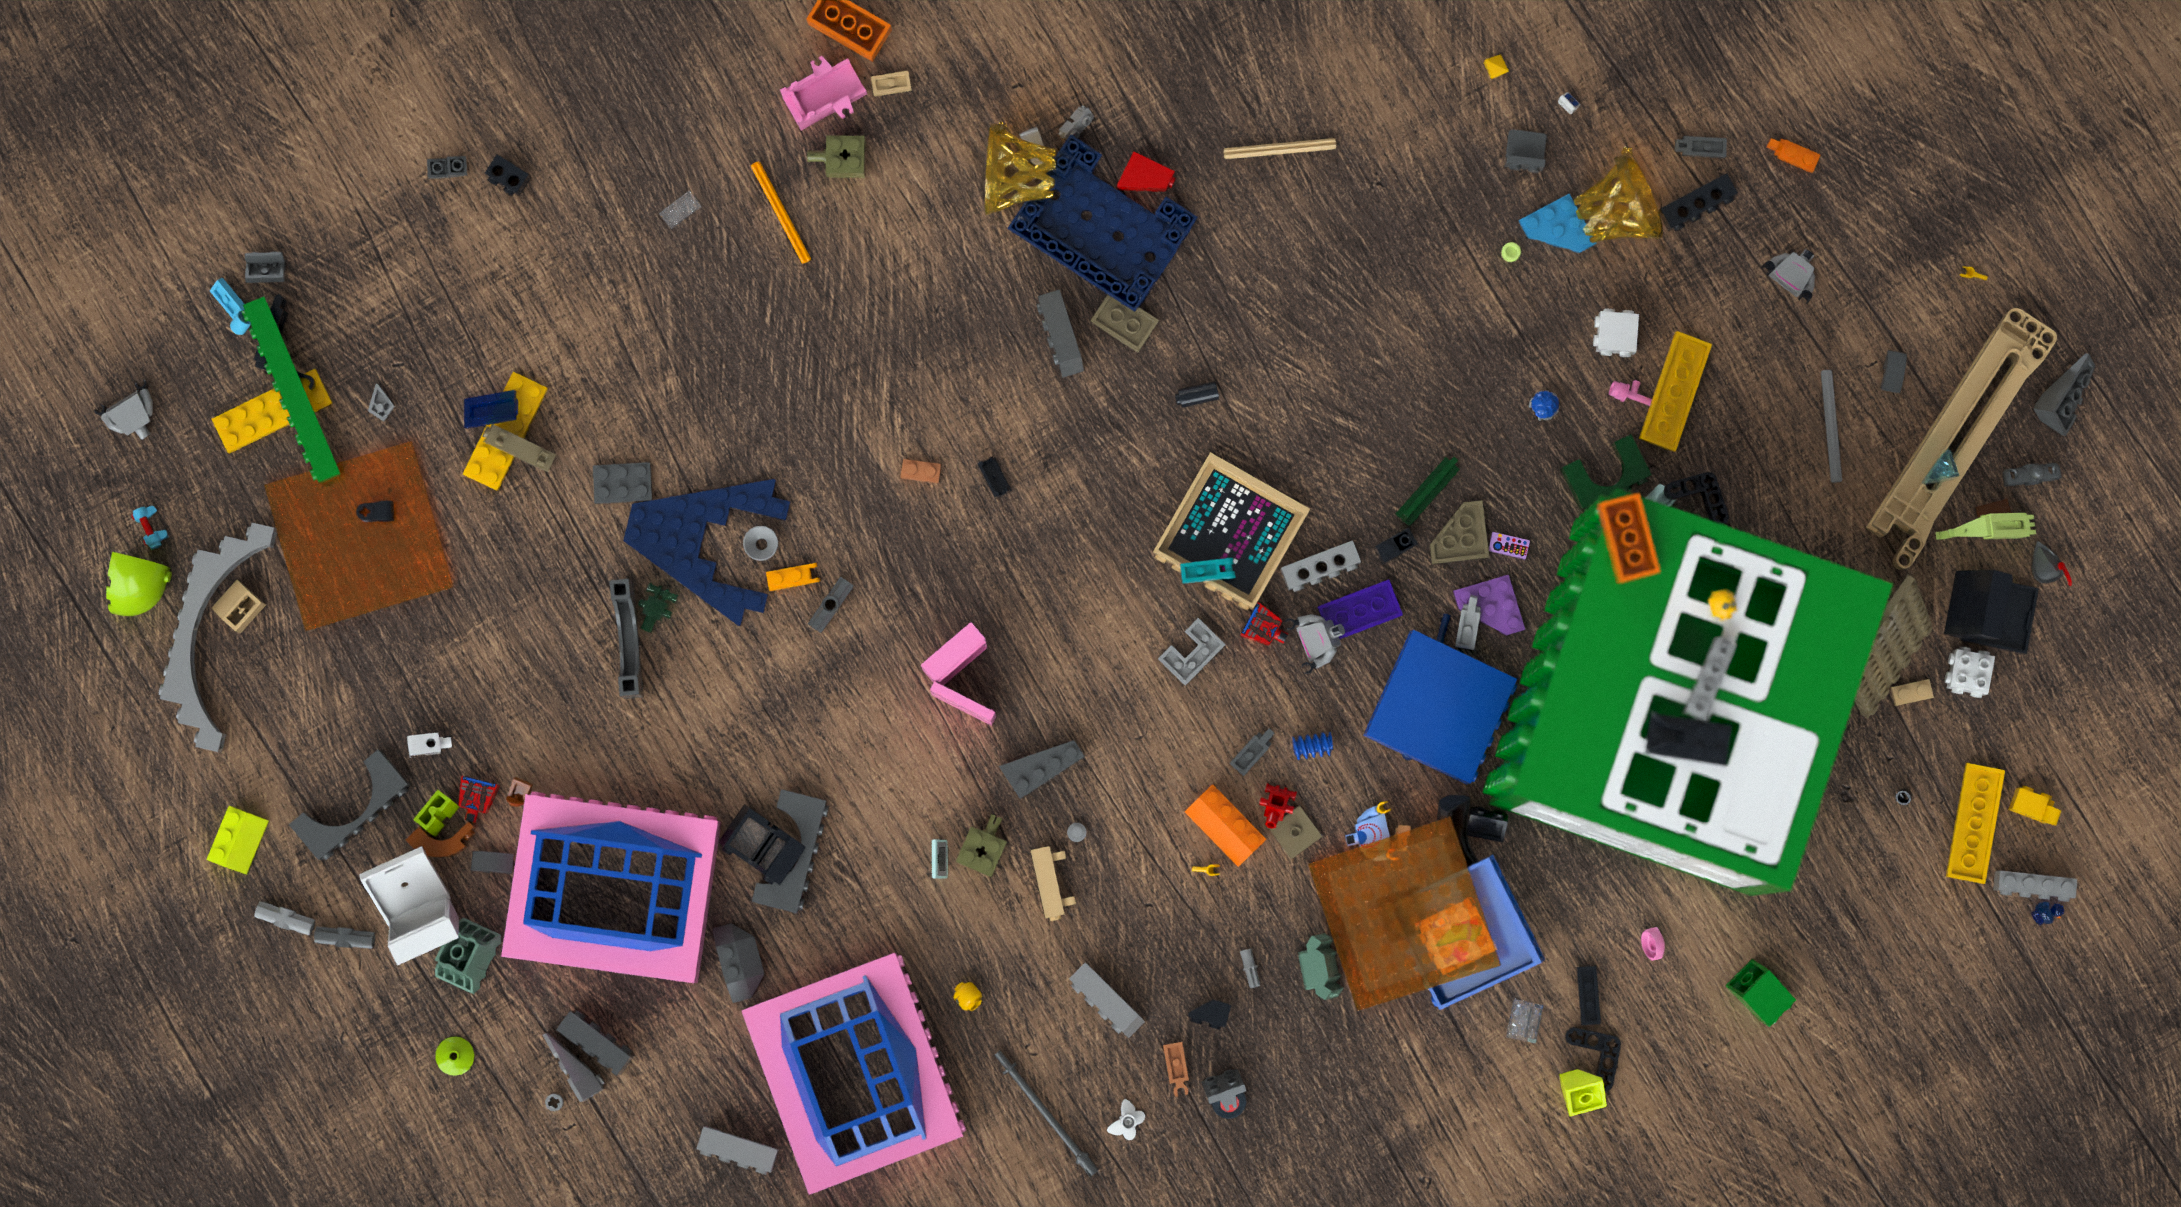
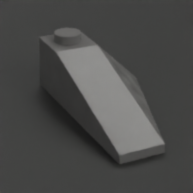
M549 1033L543 1034L555 1058H559L560 1061L558 1063L561 1070L570 1076L567 1081L580 1102L586 1101L605 1089L603 1087L605 1082L600 1074L596 1075L592 1069Z

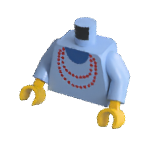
M1383 801L1367 809L1357 819V824L1354 825L1356 833L1345 835L1347 846L1358 844L1360 852H1364L1367 857L1376 860H1399L1401 858L1394 855L1395 851H1400V849L1392 848L1384 814L1391 811V808L1385 810L1383 807L1388 801Z

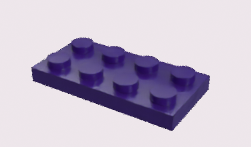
M1390 580L1317 607L1320 616L1326 621L1332 620L1334 626L1341 624L1344 627L1345 634L1339 636V640L1403 616Z

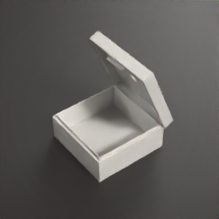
M422 846L359 874L361 882L389 926L388 948L397 965L459 938V917L450 901V894ZM404 882L408 883L406 887L401 886V884Z

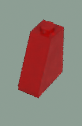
M1133 152L1117 184V189L1121 191L1166 192L1168 187L1172 188L1175 183V171Z

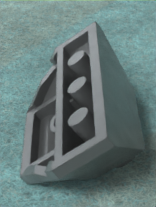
M732 923L712 928L716 950L732 1002L735 1003L752 998L765 974L755 937Z

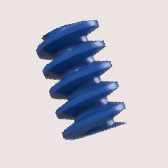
M1324 732L1321 733L1320 738L1315 733L1312 739L1307 734L1305 740L1300 735L1297 741L1292 736L1294 755H1296L1298 760H1300L1301 754L1304 755L1305 759H1308L1309 753L1315 758L1317 752L1323 757L1324 751L1327 752L1328 756H1331L1333 750L1331 732L1328 733V737H1326Z

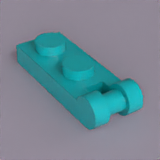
M1233 558L1180 564L1182 584L1235 578V571L1232 568L1234 564ZM1219 566H1225V572H1220Z

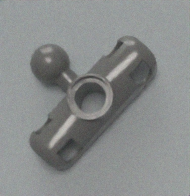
M2057 463L2028 464L2022 467L2005 469L2002 474L2004 487L2023 484L2025 486L2036 485L2062 478L2061 469ZM2048 467H2052V474L2049 473ZM2010 472H2014L2015 479L2011 478Z

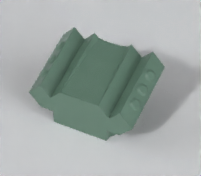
M462 918L459 920V938L440 947L435 961L438 962L435 967V977L474 994L480 989V981L486 977L488 966L496 955L495 948L501 944V935Z
M1326 933L1311 936L1306 944L1307 950L1298 952L1305 990L1315 989L1316 994L1324 1000L1338 997L1344 987L1337 983L1341 974L1338 972L1335 954L1337 952L1330 948L1334 939Z

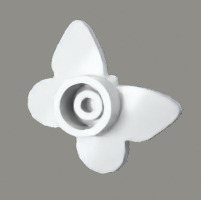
M1124 1099L1121 1105L1122 1116L1119 1117V1120L1112 1123L1107 1128V1131L1114 1135L1123 1134L1127 1140H1132L1136 1135L1135 1127L1145 1120V1114L1142 1111H1135L1134 1105L1127 1099Z

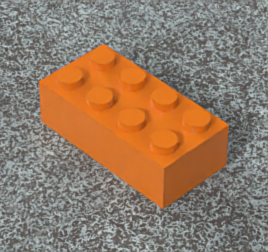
M817 0L806 19L807 24L872 62L892 31L889 23L849 0Z
M1637 493L1599 503L1597 509L1617 583L1620 584L1658 574L1660 568L1640 494Z

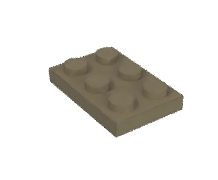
M1107 295L1090 322L1139 353L1159 320L1141 308L1134 312Z

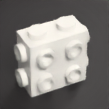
M1615 309L1600 311L1598 316H1595L1594 327L1597 328V335H1594L1593 346H1596V352H1601L1600 355L1611 356L1612 353H1618L1620 357H1631V355H1634L1637 350L1639 314H1634V311L1623 310V313L1615 312Z
M1959 647V649L1953 650V653H1950L1948 658V664L1951 665L1949 672L1945 675L1946 688L1952 689L1951 692L1956 694H1963V691L1971 693L1970 696L1977 698L1987 695L1989 693L1995 656H1990V652L1987 651L1971 652V649L1967 647Z

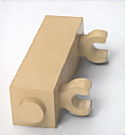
M1050 846L1031 850L1045 918H1050V921L1060 920L1061 915H1065L1063 907L1076 904L1075 896L1061 899L1053 861L1066 859L1065 851L1051 854Z

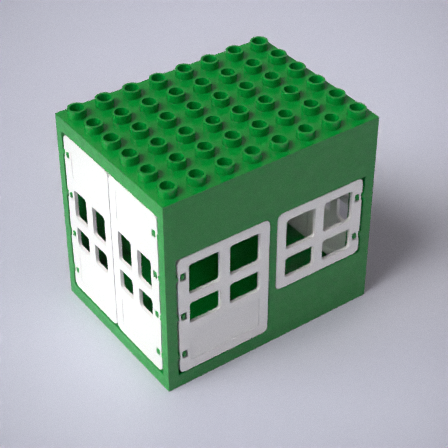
M1616 488L1608 496L1600 495L1598 500L1595 499L1594 503L1584 510V513H1580L1579 518H1575L1569 539L1577 543L1576 546H1572L1571 550L1568 549L1566 554H1563L1556 573L1557 576L1565 579L1563 583L1560 582L1559 586L1550 591L1544 608L1545 612L1553 615L1546 623L1543 622L1542 626H1539L1536 631L1532 648L1540 650V653L1534 657V660L1531 659L1530 662H1527L1523 669L1519 684L1525 685L1528 688L1526 693H1522L1517 699L1514 698L1507 720L1516 724L1513 731L1506 732L1499 740L1495 757L1503 759L1501 767H1497L1496 770L1493 769L1492 772L1489 771L1482 793L1491 796L1488 805L1749 896L1791 891L1893 583L1640 496L1660 572L1656 575L1618 584L1597 505L1634 494ZM1727 589L1728 592L1734 594L1737 611L1732 613V618L1720 620V617L1712 616L1708 600L1712 593ZM1716 637H1720L1736 644L1705 720H1703L1732 726L1726 766L1644 754L1650 713L1658 712L1657 714L1697 720L1684 714L1683 711L1713 640Z

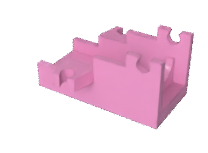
M820 56L819 60L822 62L820 66H816L814 60L810 62L813 74L799 82L791 83V86L788 88L784 87L780 90L782 98L800 130L809 127L834 112L843 119L845 118V115L842 113L844 109H848L851 115L854 113L851 103L867 94L848 58L831 67L824 57Z

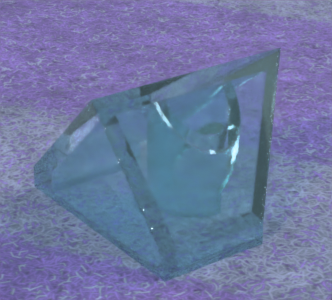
M1945 450L1923 479L1922 483L1924 485L1951 481L1960 476L1950 450Z

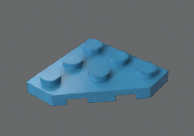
M1570 194L1519 220L1523 231L1529 239H1536L1546 242V244L1572 250L1576 253H1581L1596 245L1594 237Z

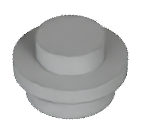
M1073 823L1069 826L1067 835L1070 840L1080 842L1086 837V828L1081 823Z

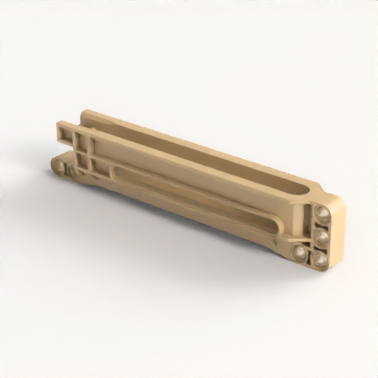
M2019 308L2009 310L1993 330L1866 526L1867 530L1879 538L1884 537L1892 525L1911 535L1905 539L1893 557V565L1898 570L1907 569L1913 564L1926 543L1935 519L2024 381L2044 361L2057 340L2054 330ZM2010 314H2015L2018 317V321L2013 322L2010 319ZM2027 324H2031L2033 326V333L2027 331ZM2043 334H2046V335L2049 336V338H2050V342H2049V343H2046V342L2043 341V339H2042ZM2033 350H2036V351L2039 352V354H2040V358H2039V359H2036V358L2033 357V355H2032V351H2033ZM2006 357L2010 358L2011 366L1931 490L1926 487V481ZM1910 540H1914L1917 543L1916 550L1910 548ZM1900 556H1904L1907 559L1905 566L1900 564Z

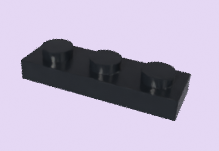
M1596 966L1576 967L1581 1025L1601 1024Z

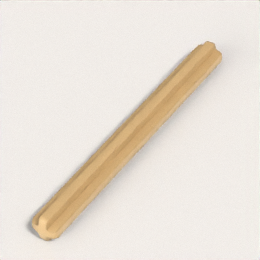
M1329 138L1225 148L1224 158L1232 159L1330 150L1336 148V139Z

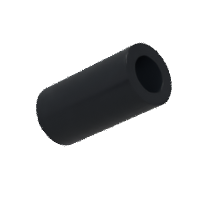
M1213 381L1178 389V394H1175L1177 405L1185 408L1219 400L1216 382Z

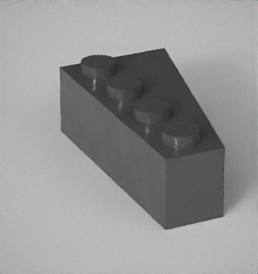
M1060 289L1038 296L1037 310L1039 315L1043 314L1044 320L1041 321L1043 329L1049 333L1050 337H1047L1049 347L1054 349L1055 353L1052 354L1055 365H1059L1062 378L1083 372L1082 357Z
M1073 740L1001 765L999 768L1018 797L1022 799L1085 758V756Z
M569 1011L556 1030L577 1046L580 1045L581 1049L588 1055L595 1056L601 1065L613 1069L611 1072L614 1075H621L634 1058V1055L631 1054L633 1050L625 1044L622 1046L617 1044V1039L610 1033L606 1035L600 1031L601 1027L595 1022H587L585 1020L586 1016L580 1011Z

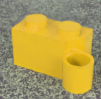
M2027 786L2016 788L2008 810L2044 824L2057 825L2061 810L2053 807L2055 802L2051 800V795L2045 793L2036 794L2033 792L2034 789Z

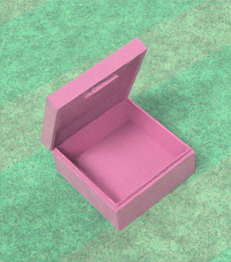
M970 622L923 662L921 667L923 672L933 682L930 689L932 696L992 726L996 719L993 709L990 710L944 686L987 649L986 639Z

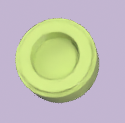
M1509 242L1502 248L1501 255L1505 261L1514 262L1520 257L1521 249L1518 244Z

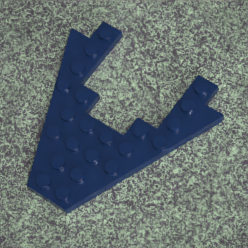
M771 479L634 503L631 507L623 541L736 625L741 626L745 609L764 613L768 594L713 582L717 563L699 559L707 522L726 526L730 508L786 521L791 502L773 498L776 480Z

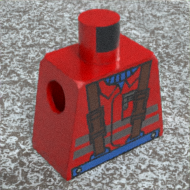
M1257 602L1240 636L1269 646L1273 639L1284 644L1288 633L1279 629L1282 620Z
M466 776L461 777L459 807L467 809L466 821L476 823L478 812L486 814L489 812L500 785Z

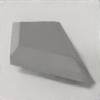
M376 384L368 412L385 422L395 406L381 387Z

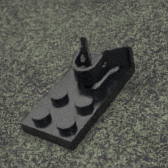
M1658 712L1650 713L1644 754L1726 766L1732 730L1731 725L1657 714Z

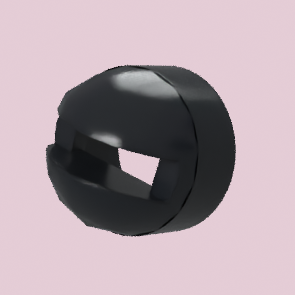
M1907 788L1900 789L1896 794V801L1901 805L1909 804L1912 799V792Z

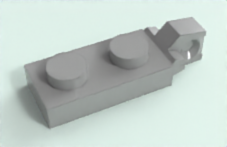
M1470 595L1469 604L1463 605L1455 647L1475 649L1481 615V607L1476 606L1478 596Z

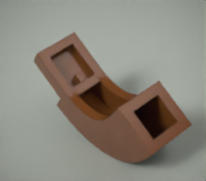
M468 821L453 837L441 841L431 837L422 827H418L405 841L414 849L422 846L427 856L437 858L451 857L468 847L463 840L468 841L475 834L474 830L477 827Z

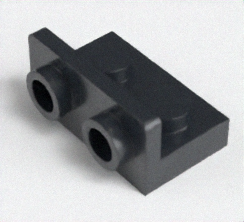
M1479 806L1475 808L1470 807L1467 836L1503 843L1508 824V815L1500 810L1489 811Z

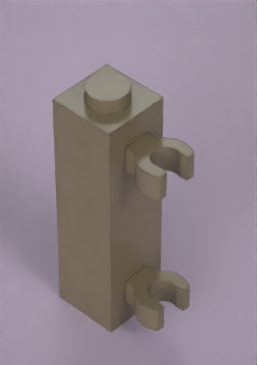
M494 424L490 427L487 426L482 436L485 438L484 443L545 472L549 471L556 454Z

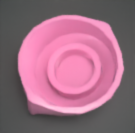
M1657 927L1645 930L1641 935L1644 953L1651 961L1661 959L1665 950L1662 934Z

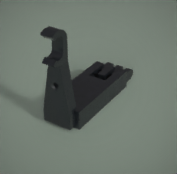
M277 294L270 311L282 335L288 313L284 311L287 301L283 296ZM256 350L254 357L256 363L254 367L267 372L264 366L267 363L265 356L261 357L258 350ZM297 372L300 379L310 380L309 389L313 390L316 385L314 378Z

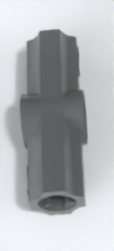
M840 577L829 594L823 599L822 604L808 622V625L822 633L835 613L839 611L840 606L854 586ZM829 600L836 602V607L833 610L826 609V603Z
M316 926L314 943L335 945V947L344 948L359 947L373 949L375 933L356 931L351 928Z

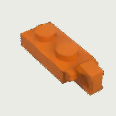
M1771 138L1767 144V148L1774 150V155L1778 159L1810 173H1813L1820 158V154L1788 140L1780 139V141Z

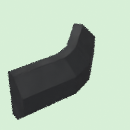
M1447 795L1440 799L1438 803L1435 842L1439 859L1449 875L1478 862L1469 846L1467 837L1470 798L1465 795Z

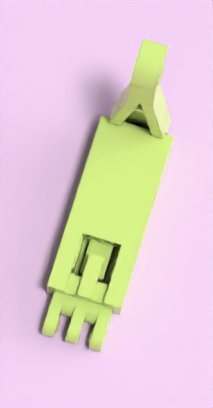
M2027 513L1986 514L1957 528L1935 532L1936 540L1953 537H1983L1984 540L2013 539L2036 534V530H2031V527L2035 526V522H2030V520L2034 519V515H2027Z

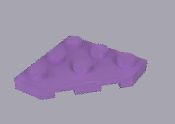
M1509 575L1453 591L1458 610L1462 611L1464 604H1469L1470 595L1478 596L1476 606L1481 607L1480 622L1500 631V633L1506 636L1525 630Z

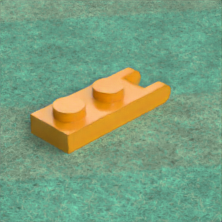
M817 563L766 572L769 591L820 582V578L812 579L810 568L818 567Z

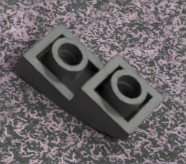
M466 156L426 160L428 179L467 176Z
M1887 351L1883 366L1885 372L1880 386L1881 390L1895 393L1901 392L1906 368V353Z
M472 851L471 871L512 874L514 854Z

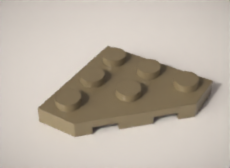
M1482 500L1464 502L1429 545L1432 564L1489 558Z

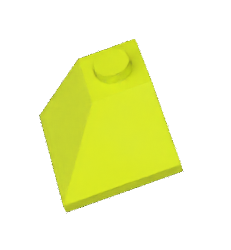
M1579 1069L1559 1074L1561 1089L1569 1116L1607 1107L1604 1084L1601 1077Z

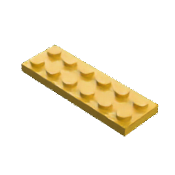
M1679 331L1675 332L1639 436L1640 440L1676 452L1712 344Z
M313 369L305 373L313 377L316 382L315 388L310 390V380L300 379L313 411L316 412L333 404L317 370ZM272 389L212 418L216 430L229 454L290 425L287 419L290 414L287 409L283 410L279 399H282L280 391L276 392L275 389Z
M512 372L486 427L494 424L524 439L548 388ZM482 433L463 475L498 491L515 457L484 443L485 438L482 437Z
M1970 763L1965 764L1946 877L1985 884L2005 770Z

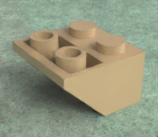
M237 579L214 604L212 609L234 631L241 634L266 604Z

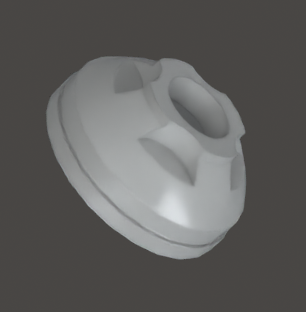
M753 527L744 537V550L754 560H767L776 553L778 538L774 531L768 527ZM759 539L767 541V547L764 550H759L756 547V542Z

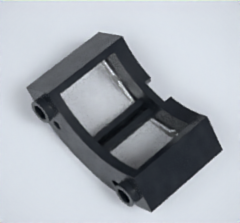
M744 804L718 841L723 846L721 850L730 856L734 853L761 872L764 875L763 879L771 885L774 882L781 885L806 846L773 824L770 827V821Z

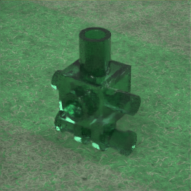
M649 583L646 591L654 593V597L649 595L647 601L640 599L638 606L644 608L642 614L646 615L640 629L649 633L652 632L656 620L662 622L663 617L671 618L673 612L667 610L669 604L666 603V600H670L675 604L679 596L678 594L671 593L669 589L662 590V586L659 585L657 587L652 585V583Z

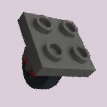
M1230 1069L1221 1075L1210 1076L1201 1081L1209 1104H1212V1108L1217 1115L1230 1119L1239 1116L1244 1111L1246 1106L1244 1092L1246 1088L1238 1069Z

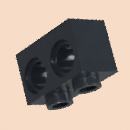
M498 154L485 171V175L488 177L487 181L495 186L501 185L504 187L503 191L510 196L515 194L519 197L531 179L528 173ZM502 168L504 170L502 175H494L496 169ZM514 178H518L519 184L516 186H511V180Z

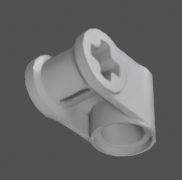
M1034 127L1019 133L1031 162L1037 166L1043 165L1047 160V154L1038 128ZM1036 152H1039V154H1041L1040 158H1037V156H1035Z

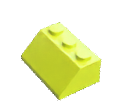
M228 806L206 860L247 874L269 820L236 807Z

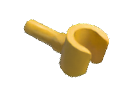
M1962 266V268L1967 270V273L1960 274L1961 277H1976L1985 281L1988 279V276L1975 272L1973 267Z
M1212 864L1208 867L1193 866L1192 871L1206 872L1210 876H1217L1220 873H1214L1213 868L1220 867V865Z

